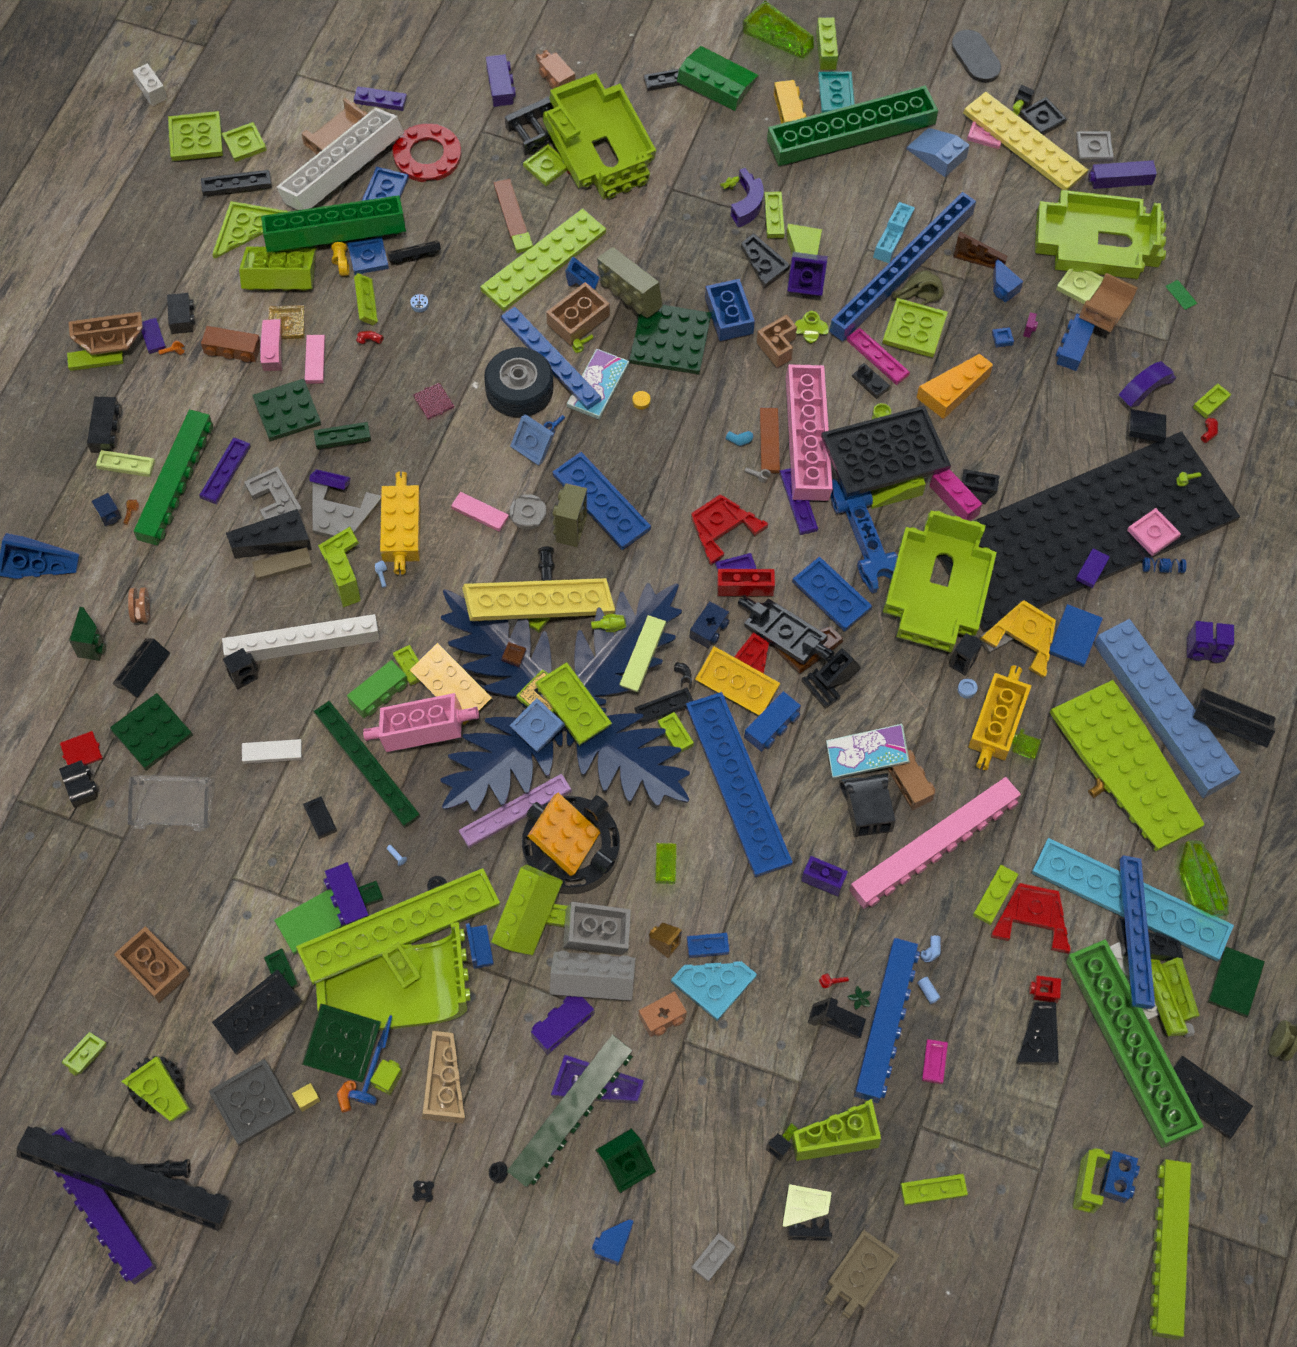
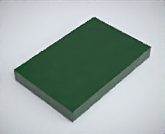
M1225 947L1207 1003L1247 1018L1265 961Z

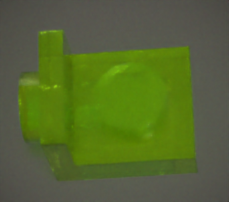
M1021 728L1019 734L1015 733L1012 744L1015 746L1012 752L1035 760L1041 740L1023 734L1025 729Z

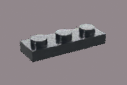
M435 240L388 251L387 255L390 261L397 263L404 261L403 258L406 257L414 259L421 257L420 254L427 253V255L438 253L437 250H440L441 246L440 242Z

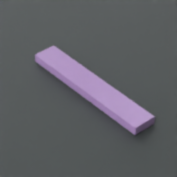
M560 774L529 791V793H525L459 830V833L468 848H471L527 817L526 813L533 803L538 802L543 805L550 801L556 793L559 792L562 796H565L572 792L563 775Z

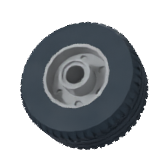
M524 347L509 348L496 354L486 366L484 374L486 396L489 403L500 413L512 417L531 416L545 408L553 394V372L547 359L537 351Z

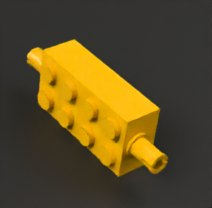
M402 471V478L400 472L395 474L396 486H382L380 553L384 562H394V573L399 575V568L401 575L406 573L405 562L420 561L419 485L407 486V473Z
M1015 665L1010 667L1008 677L994 673L968 746L970 749L981 752L976 766L980 769L984 762L982 770H988L992 756L1004 761L1006 760L1032 686L1019 681L1023 670L1018 667L1015 673Z

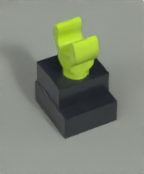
M1021 85L1015 96L1012 112L1018 116L1021 109L1029 107L1033 101L1035 90Z

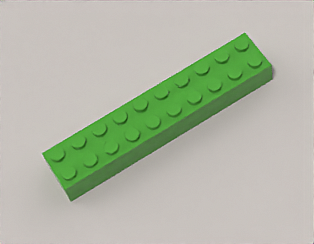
M1106 939L1070 954L1066 963L1161 1148L1200 1132L1204 1126L1143 1009L1132 1006L1131 986Z

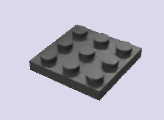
M265 1059L209 1090L238 1146L295 1114Z

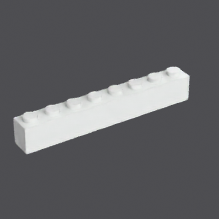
M375 614L222 638L224 657L244 648L246 653L250 652L255 661L380 641Z

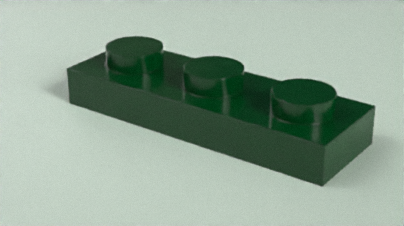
M368 422L313 430L316 449L371 441Z

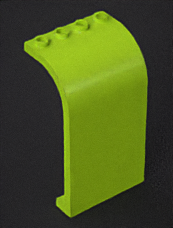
M459 922L450 923L452 932L446 938L431 943L412 945L423 962L419 971L421 977L405 988H402L383 956H379L316 983L317 1009L319 1010L320 1004H325L381 1021L378 1031L384 1030L389 1015H392L389 1029L438 1024L462 1016L467 1012V1001H471L470 989L465 988V981H469L468 968L464 969L463 961H467L466 948L462 949L461 942L465 941L464 929H460Z

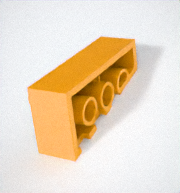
M978 354L919 386L916 398L942 419H945L990 377L993 364L981 354Z

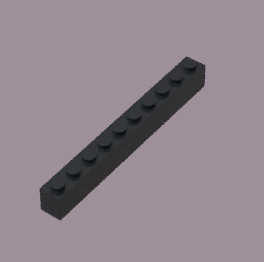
M27 1126L16 1148L18 1158L218 1232L229 1209L230 1201L221 1194L213 1195L202 1187H191L183 1180H172L161 1172L156 1171L154 1173L148 1171L140 1164L132 1165L121 1157L116 1156L113 1158L106 1155L102 1150H91L86 1148L83 1143L67 1141L65 1137L59 1134H48L40 1127L32 1128Z

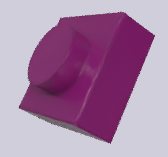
M1030 312L1024 337L1030 338L1032 331L1036 332L1038 322L1035 319L1037 314Z

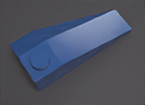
M6 533L2 539L0 550V576L18 579L27 576L38 577L46 574L76 573L79 554L34 539Z

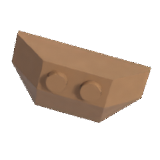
M141 312L69 322L70 338L91 355L128 350L143 329Z

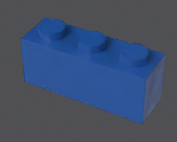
M1076 314L1074 320L1070 319L1067 327L1070 331L1064 334L1061 342L1064 345L1063 347L1059 346L1056 357H1059L1057 365L1077 371L1095 327L1094 324L1079 318L1080 314Z
M783 691L745 729L744 738L761 752L765 748L769 749L774 744L775 738L785 733L790 722L794 723L800 717L801 705Z

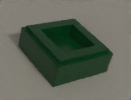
M377 880L358 887L365 907L384 900Z

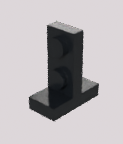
M832 997L813 1004L808 1019L809 1024L816 1026L822 1023L856 1039L861 1038L866 1018L837 1006L838 1000Z

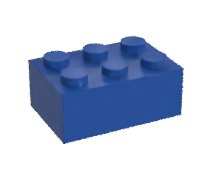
M740 279L706 286L705 301L709 312H711V318L719 341L754 334L755 320Z

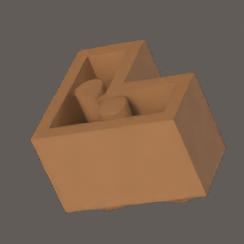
M785 315L758 330L756 343L777 368L792 359L793 347L789 342L796 339L797 326Z

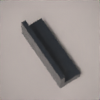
M145 638L112 684L117 688H125L134 697H139L170 652L154 638Z

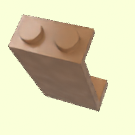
M345 98L343 99L344 110L314 134L310 133L307 129L302 132L303 144L315 154H318L368 113L362 111L354 102H350Z
M1106 273L1100 287L1091 300H1087L1084 303L1079 318L1112 332L1133 301L1138 288Z

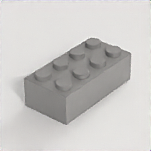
M554 952L550 975V994L632 1000L636 958L625 955L620 957L608 954L593 955L585 952Z

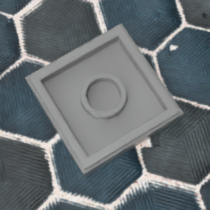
M1110 131L1076 132L1079 162H1113Z

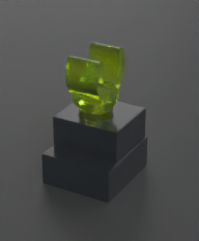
M791 1123L783 1136L777 1133L768 1143L766 1151L781 1162L790 1150L792 1144L789 1141L793 1138V1132L797 1131L798 1128Z

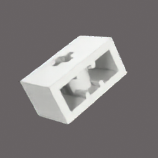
M148 63L133 70L136 84L152 106L167 100L163 84Z

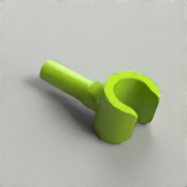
M592 334L582 340L575 339L573 341L574 345L572 348L575 353H580L584 350L583 344L594 338Z
M1180 473L1179 477H1177L1178 486L1187 485L1189 483L1188 480L1201 477V473Z

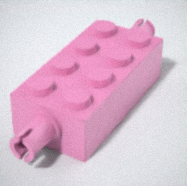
M452 693L380 708L379 726L364 729L363 734L366 741L379 738L385 751L390 752L460 738L463 721L479 719V711L477 706L462 710L456 694Z

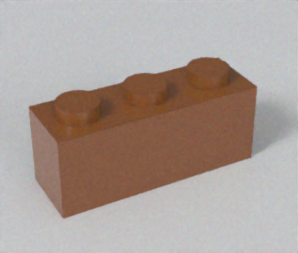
M207 326L201 346L204 354L209 356L216 355L227 359H239L244 362H256L261 348V341L258 334Z

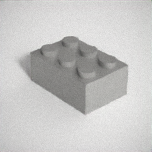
M571 902L567 906L565 913L563 948L623 955L629 948L631 909Z

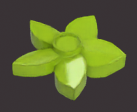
M739 176L729 177L726 179V182L720 183V186H723L724 189L730 187L732 190L740 178Z

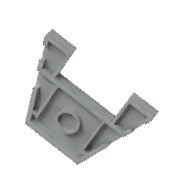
M313 482V534L331 538L348 527H351L354 534H356L363 526V522L367 517L372 515L375 507L381 504V496L366 492L361 508H356L325 500L330 486Z

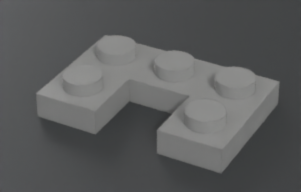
M278 466L244 481L252 499L268 492L274 498L276 503L260 510L264 520L295 509L302 513L298 501Z

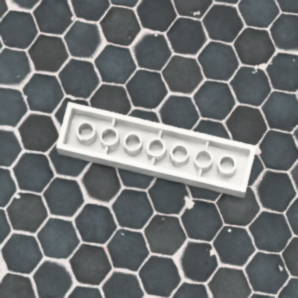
M379 108L373 109L277 186L283 202L297 210L310 209L323 200L331 191H334L341 183L348 180L352 174L360 170L362 166L371 161L378 153L385 150L388 145L396 141L404 133L398 117Z

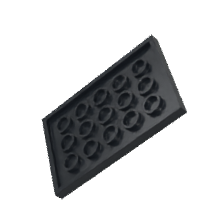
M925 405L822 432L821 434L846 497L946 471L951 468L949 459Z

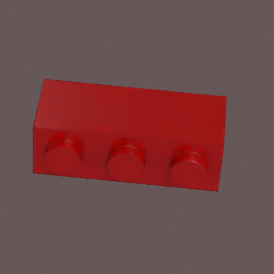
M718 569L717 596H774V569Z

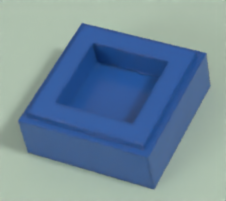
M1010 327L992 330L996 348L1012 346L1014 344Z

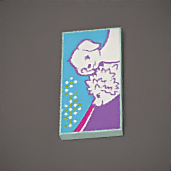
M596 349L582 377L598 392L602 400L587 410L571 395L567 402V407L600 420L629 366V361Z
M902 724L826 740L833 779L910 763Z

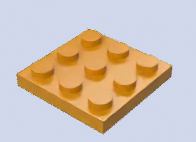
M558 792L552 797L528 834V837L564 871L572 876L578 870L600 832Z

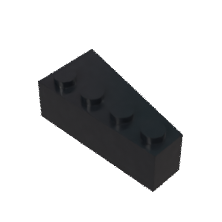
M298 509L226 532L235 559L255 557L265 553L273 555L277 554V552H291L306 547L307 550H312Z

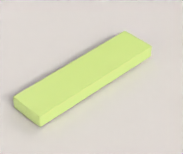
M647 616L620 682V687L639 692L666 626V621Z

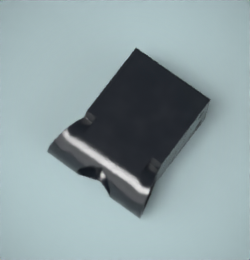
M888 773L872 775L867 778L841 779L839 781L842 794L847 800L854 837L893 832L896 819L888 790Z

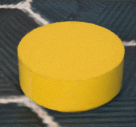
M645 391L636 392L632 398L633 406L640 410L648 408L650 405V395Z

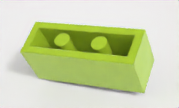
M818 18L816 35L820 70H836L838 49L835 19Z

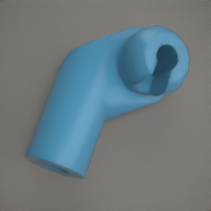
M729 431L725 439L738 446H743L750 443L754 436L750 431L739 435Z

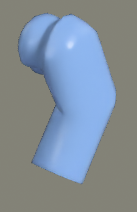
M940 936L930 937V948L925 951L923 950L920 954L924 962H932L940 956Z

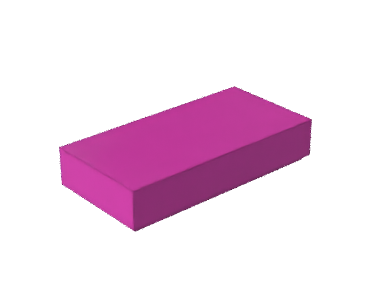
M927 1039L922 1081L943 1084L947 1042Z

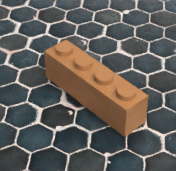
M908 750L910 763L888 767L887 770L910 808L914 810L933 801L935 788L925 778L923 768L917 765L914 753Z

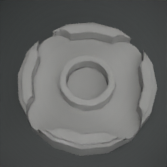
M531 494L519 496L510 506V518L519 528L534 529L544 522L546 518V505L538 496Z

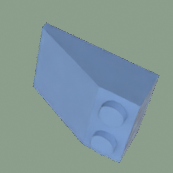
M928 128L908 145L906 149L946 177L967 158L970 145L957 135Z

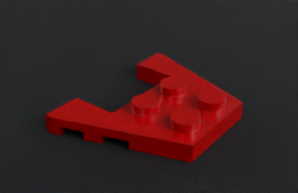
M721 494L691 513V519L710 565L723 558L725 554L714 541L741 523H744L754 536L768 528L766 521L759 520L753 513L744 511L739 505Z
M1019 883L994 928L991 938L1009 941L1012 922L1053 930L1051 950L1069 954L1071 948L1068 943V933L1064 923V913L1059 891Z

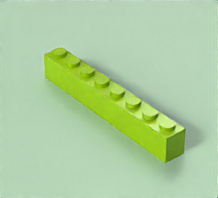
M1165 1159L1158 1166L1157 1170L1160 1186L1156 1190L1159 1207L1155 1211L1158 1229H1155L1154 1232L1157 1250H1154L1153 1263H1156V1272H1153L1152 1285H1155V1294L1151 1296V1307H1154V1316L1150 1318V1329H1153V1336L1179 1340L1184 1337L1191 1163Z

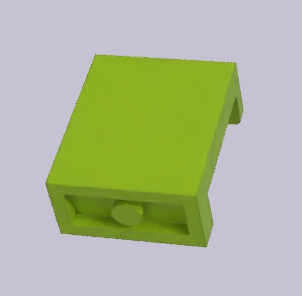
M1094 1148L1089 1150L1081 1159L1073 1209L1094 1214L1102 1206L1104 1197L1092 1194L1091 1190L1095 1167L1102 1168L1110 1160V1155L1105 1154L1104 1150Z

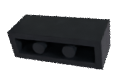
M94 396L87 445L91 453H100L101 450L113 452L114 446L117 445L116 431H119L118 416L122 413V406L118 403L116 397Z

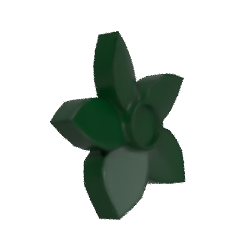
M856 986L855 994H851L847 998L855 1001V1010L859 1009L861 1005L870 1007V1002L867 998L870 996L871 991H864L862 993L861 988Z

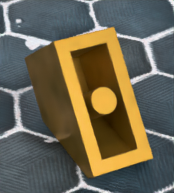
M662 922L659 927L655 926L650 931L649 944L669 958L681 944L682 930Z

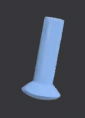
M392 845L387 847V850L398 861V866L403 865L407 861V857H402Z

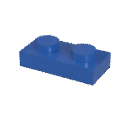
M727 933L687 936L689 958L728 955L730 952Z

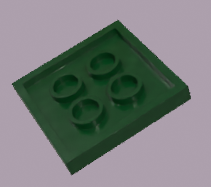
M304 378L252 395L269 442L322 425Z
M158 693L110 727L112 733L145 771L193 736L189 728Z
M320 1004L301 1065L363 1082L381 1021Z

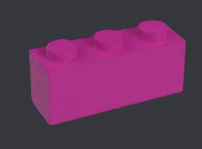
M950 469L932 475L930 488L958 517L971 521L980 514L982 503Z

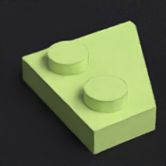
M789 1184L782 1226H790L828 1214L832 1192Z

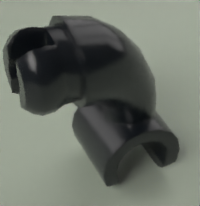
M676 662L674 671L684 675L681 678V688L684 683H689V689H691L692 674L690 668L685 663Z

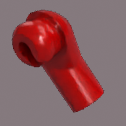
M361 331L357 334L356 341L360 344H365L366 339L381 344L384 336L373 331Z
M1208 418L1205 421L1208 431L1201 436V440L1204 443H1208L1218 434V421L1215 418Z

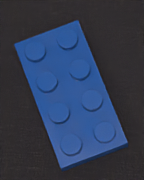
M820 556L792 579V582L844 632L872 609V605Z

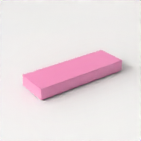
M307 335L306 384L324 383L325 335Z
M462 492L459 493L451 505L453 510L498 532L501 531L509 518L508 514Z

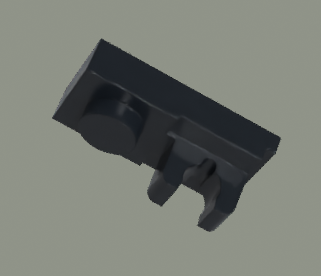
M865 363L861 364L858 370L852 374V377L875 399H878L890 389V385Z
M816 1218L812 1220V1229L805 1228L804 1224H794L787 1231V1240L831 1241L832 1233H830L829 1219L824 1220L822 1229H819V1226H817Z

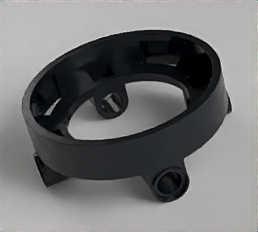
M595 795L592 800L578 796L564 797L585 818L594 823L602 839L601 849L593 856L590 865L577 870L572 876L566 871L559 869L551 858L543 855L541 848L532 840L531 849L533 855L530 856L529 844L527 845L528 834L550 801L543 805L538 802L533 803L526 813L528 821L522 835V851L525 865L563 880L559 890L561 894L585 893L604 883L613 873L620 852L619 831L614 819L608 812V803L598 795ZM609 829H611V831H612V833H613V835H611V836H612V841H613V847H611V837H610ZM586 878L585 884L565 885V881H576Z

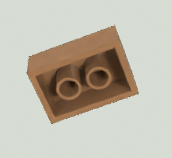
M585 282L546 312L547 325L572 346L575 339H581L610 316V303Z
M146 926L114 954L118 962L158 1003L190 976L186 967Z

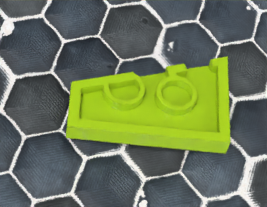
M157 1056L121 1081L171 1122H174L190 1110L162 1061Z

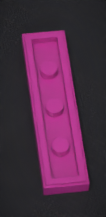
M858 328L847 337V342L894 384L898 385L909 376L910 372L861 328Z

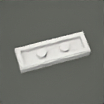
M301 739L242 743L243 764L302 760Z

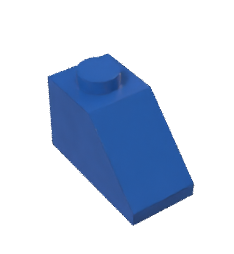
M998 259L993 271V292L1006 303L1021 291L1023 281Z
M629 1219L603 1231L600 1238L596 1237L592 1246V1250L595 1251L594 1257L619 1266L633 1227V1220Z

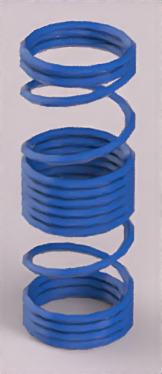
M1146 557L1142 564L1143 572L1150 571V559ZM1158 558L1155 563H1154V560L1152 559L1153 565H1154V572H1155L1156 563H1157V561H1158L1160 558ZM1170 558L1160 559V573H1169V571L1172 573L1173 562L1171 564ZM1174 559L1173 562L1176 560L1178 563V573L1181 571L1184 574L1187 567L1186 560L1181 559L1179 564L1178 560Z

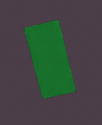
M1179 280L1166 285V288L1185 310L1197 304Z

